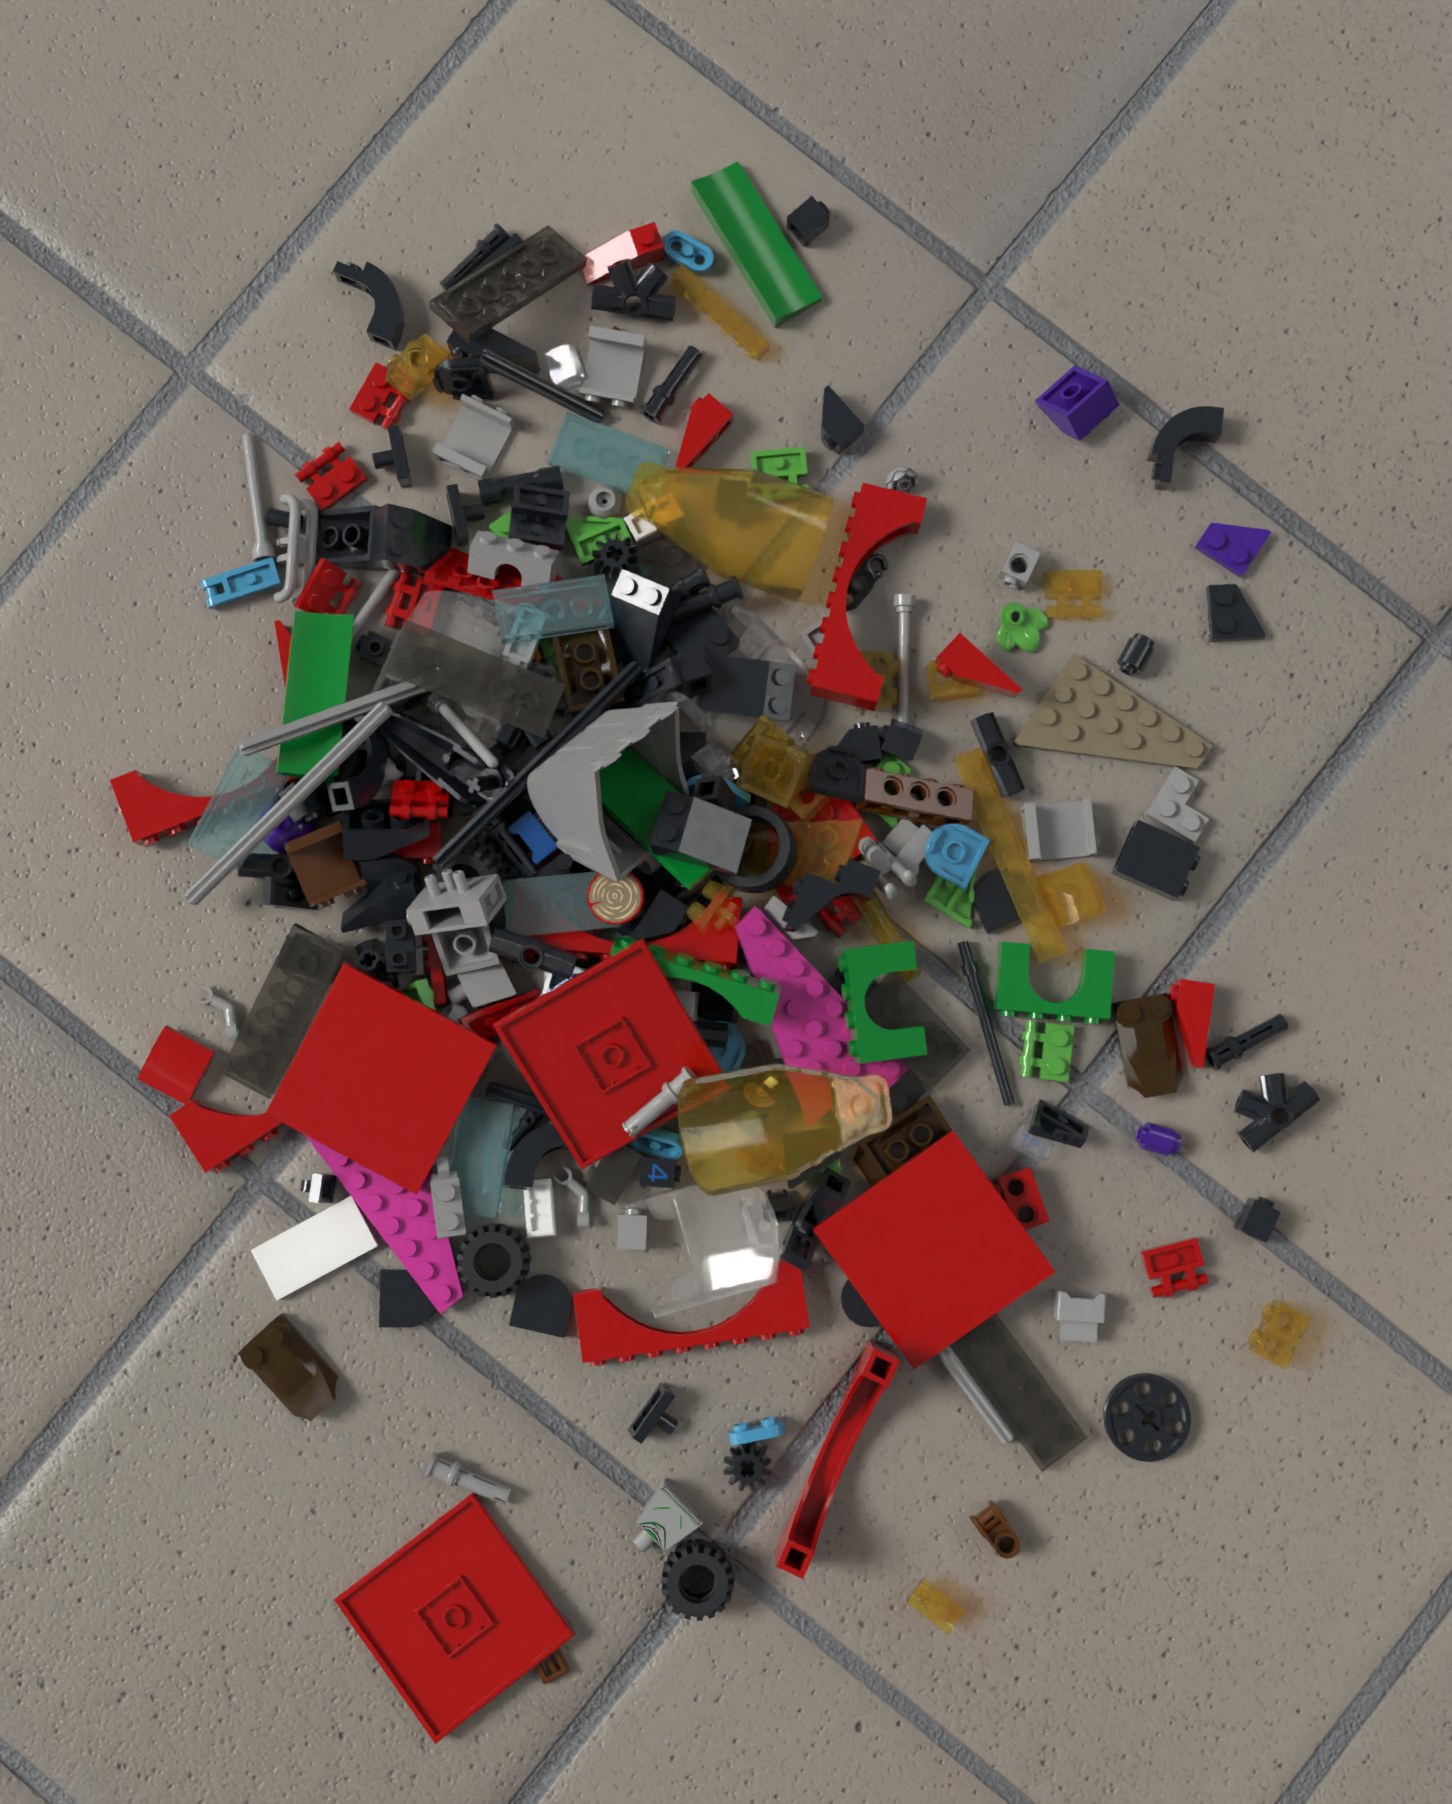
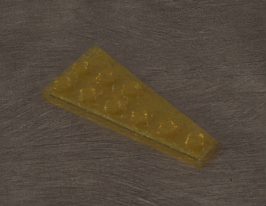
M860 819L852 821L786 822L792 829L796 839L797 860L793 871H791L790 876L782 885L794 888L797 878L803 880L806 872L838 884V881L834 880L839 864L845 866L849 858L852 859L864 821ZM763 823L751 824L738 871L758 876L764 874L774 865L779 856L780 843L777 834L771 827Z

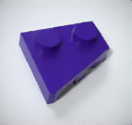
M1211 522L1194 548L1240 578L1271 531Z

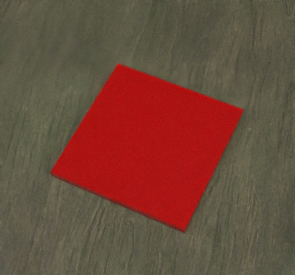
M644 938L493 1023L494 1029L581 1170L730 1086L729 1080ZM687 1066L701 1082V1087L691 1090L683 1097L682 1103L671 1105L640 1131L636 1137L632 1138L629 1135L630 1131L627 1133L622 1123L626 1122L662 1091L663 1084L666 1081L670 1083L682 1073L681 1069Z
M345 962L274 1095L266 1114L417 1195L491 1058L497 1043Z
M954 1130L813 1228L815 1234L913 1369L925 1363L1056 1272Z
M473 1492L334 1599L435 1744L576 1634L478 1496Z

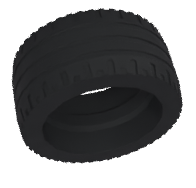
M747 805L733 809L734 813L752 819V823H763L774 830L780 843L779 856L770 869L758 876L749 877L739 873L734 875L715 870L716 873L731 887L742 892L764 893L775 889L790 876L797 860V844L792 829L783 818L768 808Z

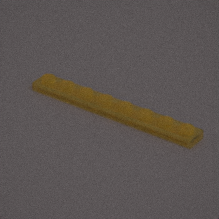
M979 747L955 756L953 762L964 788L974 790L973 809L985 837L991 840L989 843L990 849L1039 963H1044L1068 953L981 748Z

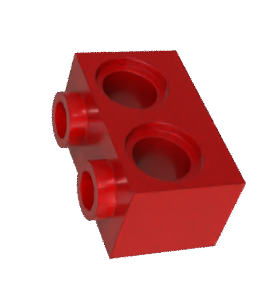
M1025 1166L994 1177L997 1183L994 1185L1017 1218L1018 1210L1021 1207L1028 1206L1030 1208V1218L1024 1222L1020 1221L1026 1230L1050 1222L1030 1167ZM1013 1179H1018L1021 1183V1190L1019 1193L1011 1195L1008 1191V1183Z

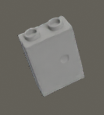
M445 869L441 873L444 882L440 883L437 882L435 875L426 876L424 879L426 887L406 910L407 921L412 926L415 936L488 925L507 900L499 874L466 879L462 870L453 873L452 869Z

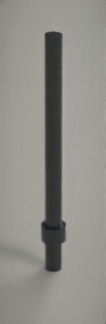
M968 940L957 943L963 965H961L962 972L968 979L1004 1106L1010 1105L1015 1102L979 980V966L977 961L974 962Z

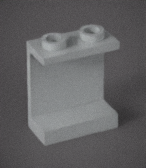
M590 325L588 335L590 345L583 386L579 387V393L581 396H585V400L591 403L601 404L602 399L612 401V406L628 409V404L635 405L647 339L645 335Z
M462 394L460 400L463 407L443 445L437 442L432 453L437 461L477 481L488 479L515 426L512 418H510V413L504 409L496 407L494 410L486 406L487 403L483 399L472 395L470 398Z
M1085 798L1082 801L1042 805L1024 803L1020 807L1026 862L1089 857L1095 855L1097 849H1100V836L1094 830V821H1097V808L1095 804L1092 805L1091 798Z

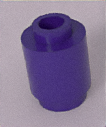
M1147 1122L1144 1126L1139 1127L1136 1142L1139 1143L1142 1150L1164 1156H1169V1154L1176 1155L1181 1144V1134L1176 1133L1175 1129Z

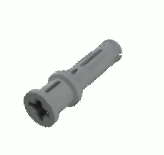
M684 1066L681 1069L682 1073L670 1083L666 1081L663 1084L662 1091L626 1122L622 1123L624 1130L627 1133L630 1131L629 1135L632 1138L636 1137L640 1131L671 1105L682 1103L683 1097L691 1090L701 1087V1082L687 1066Z
M433 1452L423 1476L426 1478L431 1476L446 1482L448 1487L456 1485L504 1506L512 1487L497 1483L494 1480L462 1468L458 1461L452 1463L440 1458L436 1452Z

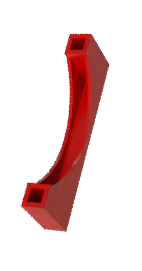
M863 482L860 492H854L851 508L856 510L854 517L848 516L844 532L849 533L848 542L842 541L838 557L843 558L841 567H835L832 582L837 583L835 592L829 591L825 607L831 609L829 618H822L819 633L824 634L822 643L816 642L812 659L818 661L816 669L810 668L806 682L807 685H811L809 695L875 711L884 676L878 675L869 666L852 638L846 614L847 590L856 571L876 550L894 539L909 533L918 535L927 498Z
M276 758L268 769L249 784L235 791L216 796L192 797L165 791L146 781L144 774L137 770L110 780L133 843L149 847L159 843V838L170 835V837L181 835L186 832V827L194 824L197 827L212 822V817L220 814L222 816L232 815L239 811L238 807L245 804L249 806L260 804L265 801L264 797L273 793L275 796H279V793L291 783L302 778L276 775ZM347 759L338 767V773L343 770L342 766L349 764Z
M517 881L511 926L512 932L529 938L539 937L548 945L577 954V962L586 963L589 962V959L600 960L601 962L610 957L612 946L615 942L595 937L571 923L556 908L537 882ZM714 895L713 903L692 923L667 937L646 943L648 946H661L666 949V952L672 954L685 953L691 955L694 960L703 963L706 961L716 962L721 965V968L727 970L737 969L739 938L734 926L741 920L742 897ZM527 949V952L531 957H533V955H539V952L536 949Z
M200 1099L188 1102L169 1115L205 1173L214 1171L216 1174L231 1165L229 1160L238 1155L242 1158L255 1150L253 1145L261 1139L265 1143L279 1134L277 1129L284 1125V1123L266 1113L238 1115L217 1111L204 1106Z
M782 1259L771 1261V1270L755 1296L736 1314L721 1323L695 1331H667L641 1323L615 1306L604 1295L603 1287L579 1290L573 1293L582 1362H589L590 1366L607 1364L606 1359L618 1358V1362L635 1360V1355L646 1353L647 1358L663 1355L664 1350L674 1349L675 1353L692 1351L691 1346L703 1345V1349L716 1348L720 1346L719 1342L731 1340L732 1345L748 1342V1337L759 1336V1340H769L776 1338V1333L787 1332L788 1336L800 1335L805 1333L804 1329L810 1328L801 1270Z
M868 1340L775 1548L776 1567L801 1579H804L815 1554L828 1508L849 1456L872 1410L883 1392L889 1387L899 1365L900 1359L894 1351Z

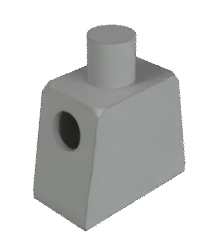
M499 955L500 964L458 973L457 976L461 984L447 990L452 1003L457 1005L469 999L472 1007L476 1009L519 995L501 956Z

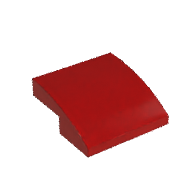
M166 1025L152 1047L138 1076V1080L183 1104H187L192 1101L201 1078L206 1075L216 1051Z

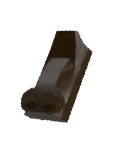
M592 614L560 619L556 628L551 630L569 715L579 714L619 674L607 621L599 620ZM623 692L606 709L624 704Z
M1163 993L1111 1003L1127 1086L1137 1090L1144 1098L1178 1092L1183 1071L1172 1019L1173 1008L1171 1001L1168 999V994Z
M927 1095L860 1140L853 1159L869 1184L873 1186L952 1131V1128L930 1095Z
M283 1313L270 1322L238 1352L244 1366L252 1369L295 1417L312 1421L336 1399L335 1388L339 1376Z

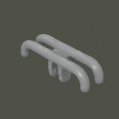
M288 493L280 496V502L290 506L288 537L277 539L276 543L277 547L287 549L286 554L276 556L275 559L276 564L286 565L285 586L280 592L274 594V600L277 603H283L293 595L297 583L298 564L304 563L303 590L315 569L318 509L310 499L299 500L295 495ZM301 510L307 511L306 538L300 537ZM300 594L291 599V605L293 607Z
M869 836L862 838L858 845L862 856L855 861L881 870L876 887L889 900H896L898 898V891L895 885L888 883L882 877L890 870L907 886L913 887L916 885L917 878L914 872L910 869L907 870L879 840L877 845Z

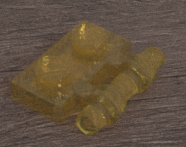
M1102 570L1045 571V599L1056 600V606H1046V617H1056L1057 620H1065L1066 617H1081L1082 620H1091V617H1102V606L1091 605V600H1100L1102 598ZM1066 600H1081V606H1067Z

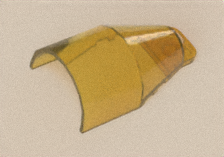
M645 462L640 464L635 470L625 506L630 515L649 522L669 539L689 552L691 556L706 565L717 576L731 580V576L736 575L740 584L796 603L802 595L815 564L830 518L834 497L757 469L664 467L652 462Z
M776 1063L685 1080L679 1092L677 1110L679 1134L688 1168L699 1189L709 1196L793 1180L800 1176L801 1172L813 1165L823 1162V1159L835 1152H840L868 1134L886 1130L892 1122L887 1082L883 1077L874 1074L854 1077Z

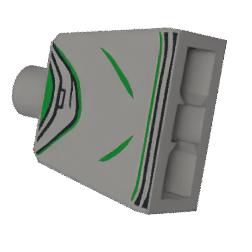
M664 1478L637 1517V1523L643 1530L633 1539V1542L644 1553L655 1542L666 1551L697 1529L703 1523V1516Z

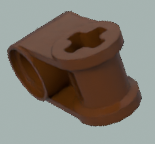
M991 1500L988 1502V1507L976 1516L971 1515L969 1518L1000 1557L1011 1559L1019 1553L1020 1541L1007 1523L1004 1515ZM1004 1536L1013 1538V1544L1007 1550L1000 1549L998 1545L999 1540Z

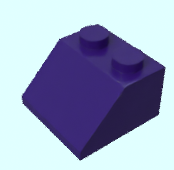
M1076 365L1035 400L1037 406L1062 433L1078 441L1087 436L1092 429L1119 406L1108 380Z

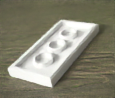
M350 1196L253 1248L251 1252L277 1301L379 1246L360 1207Z

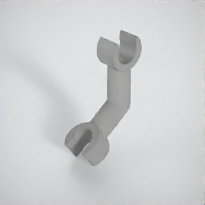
M201 986V988L209 992V998L205 1001L199 998H195V1000L202 1005H212L225 1013V1034L227 1040L241 1039L235 1005L215 995L213 989Z
M562 1167L568 1173V1179L561 1182L558 1178L554 1177V1180L559 1185H566L579 1196L577 1226L589 1227L590 1191L573 1177L572 1171L569 1168Z

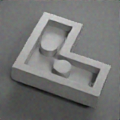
M1176 766L1173 767L1145 815L1189 842L1195 843L1209 820L1208 817L1186 805L1199 780Z

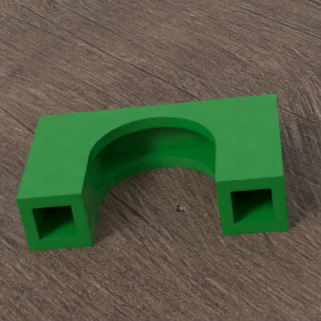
M914 941L841 949L842 955L838 956V966L840 972H844L845 984H842L841 991L843 1000L848 1003L849 1012H845V1023L847 1029H851L852 1040L848 1042L850 1057H854V1061L857 1063H868L927 1055L924 1026L914 1025L884 1029L870 1019L865 1008V994L875 978L885 973L917 969Z
M998 943L993 1010L1001 1011L1000 1016L1017 1017V1013L1021 1012L1029 1013L1028 1018L1045 1020L1046 1015H1056V1021L1073 1022L1074 1017L1085 1018L1084 1023L1100 1025L1102 1020L1110 1019L1115 951L1082 950L1080 980L1075 993L1061 1003H1053L1040 998L1030 986L1028 979L1030 944Z

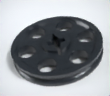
M1138 1373L1124 1378L1110 1391L1104 1404L1103 1422L1109 1439L1123 1454L1138 1461L1154 1462L1168 1458L1183 1445L1189 1434L1191 1413L1187 1399L1175 1384L1156 1374ZM1139 1381H1145L1149 1386L1148 1393L1142 1397L1136 1396L1134 1393V1386ZM1165 1391H1173L1176 1396L1174 1404L1164 1406L1161 1403V1395ZM1120 1399L1126 1401L1128 1406L1126 1413L1115 1415L1112 1410L1114 1402ZM1137 1404L1143 1411H1146L1147 1413L1153 1412V1414L1150 1417L1153 1420L1152 1422L1154 1423V1425L1158 1428V1430H1156L1151 1424H1148L1146 1421H1144L1143 1423L1140 1422L1143 1419V1416L1141 1415V1411L1136 1407ZM1172 1419H1178L1181 1422V1430L1175 1435L1169 1434L1166 1429L1167 1423ZM1123 1428L1131 1429L1133 1432V1438L1128 1444H1122L1118 1440V1433ZM1150 1438H1156L1160 1442V1448L1154 1454L1146 1452L1145 1443Z

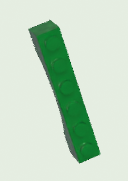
M630 937L617 938L612 946L610 956L637 940ZM649 946L667 978H681L705 985L728 1000L742 1018L771 1026L782 985L777 984L775 980L767 977L758 979L749 976V973L740 969L727 970L721 968V965L716 962L706 961L703 963L694 960L691 955L685 953H678L676 955L666 952V949L661 946Z

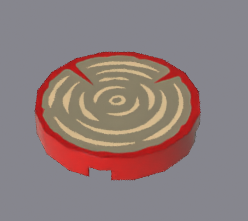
M631 872L619 882L598 873L591 880L588 887L587 903L591 912L600 921L609 925H623L632 921L642 909L644 890L639 879Z

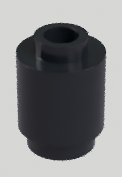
M1135 633L1133 638H1129L1117 660L1120 666L1119 670L1131 677H1134L1135 674L1141 675L1154 652L1153 646L1155 642L1143 634Z

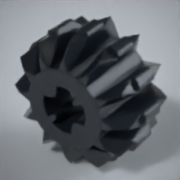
M616 533L615 540H611L610 535L605 534L606 543L599 540L596 541V546L599 550H593L591 554L592 557L596 558L593 562V567L601 568L599 572L601 577L606 576L610 572V580L614 581L616 574H620L622 569L631 573L635 572L632 564L639 563V557L633 554L638 551L636 545L629 546L631 543L630 537H626L621 541V534ZM616 552L620 560L615 562L611 558V553Z
M751 1442L750 1449H746L745 1444H740L741 1451H738L733 1446L730 1447L729 1451L733 1457H724V1463L730 1466L723 1469L724 1475H732L729 1479V1484L733 1485L739 1480L738 1488L740 1491L744 1490L745 1483H749L751 1491H755V1481L764 1486L765 1480L761 1475H771V1470L764 1467L771 1464V1458H762L766 1453V1449L762 1447L755 1452L756 1442ZM747 1460V1463H749L750 1460L753 1462V1470L751 1472H748V1469H746V1472L742 1471L743 1461Z

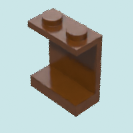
M340 821L283 844L310 907L318 905L319 909L332 905L335 903L334 897L343 893L345 898L351 897L361 892L360 886L367 884L365 879H360L353 860H344L343 837L341 835L343 827Z

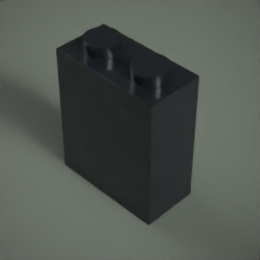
M1137 820L1129 830L1111 874L1173 901L1178 899L1179 896L1183 897L1189 886V881L1186 879L1190 870L1194 871L1200 861V856L1197 855L1200 847Z

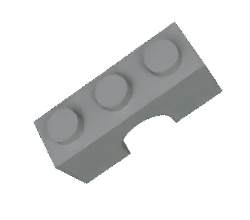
M478 530L470 543L467 573L494 580L502 564H510L515 566L521 573V587L548 594L556 579L559 551L552 550L547 546H537L525 543L520 539H510L498 536L493 532Z

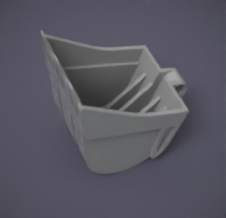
M677 702L645 704L641 708L606 711L528 776L527 787L532 804L543 823L558 839L556 842L557 847L565 854L570 855L573 860L616 882H619L634 868L651 875L662 864L602 809L599 771L622 756L620 752L630 746L679 793L691 796L681 763L679 704Z

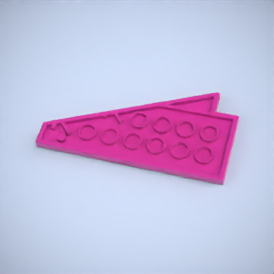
M754 906L734 927L752 976L758 979L761 977L771 978L777 984L782 985L771 1028L805 1121L812 1127L830 1109L844 1125L850 1128L909 1068L899 1058L857 1063L854 1061V1057H850L848 1042L852 1040L851 1029H847L845 1023V1012H849L848 1003L843 1000L773 923Z
M305 1135L439 1313L442 1314L465 1296L451 1238L437 1239L430 1185L431 1174H434L433 1166L419 1193L416 1195Z

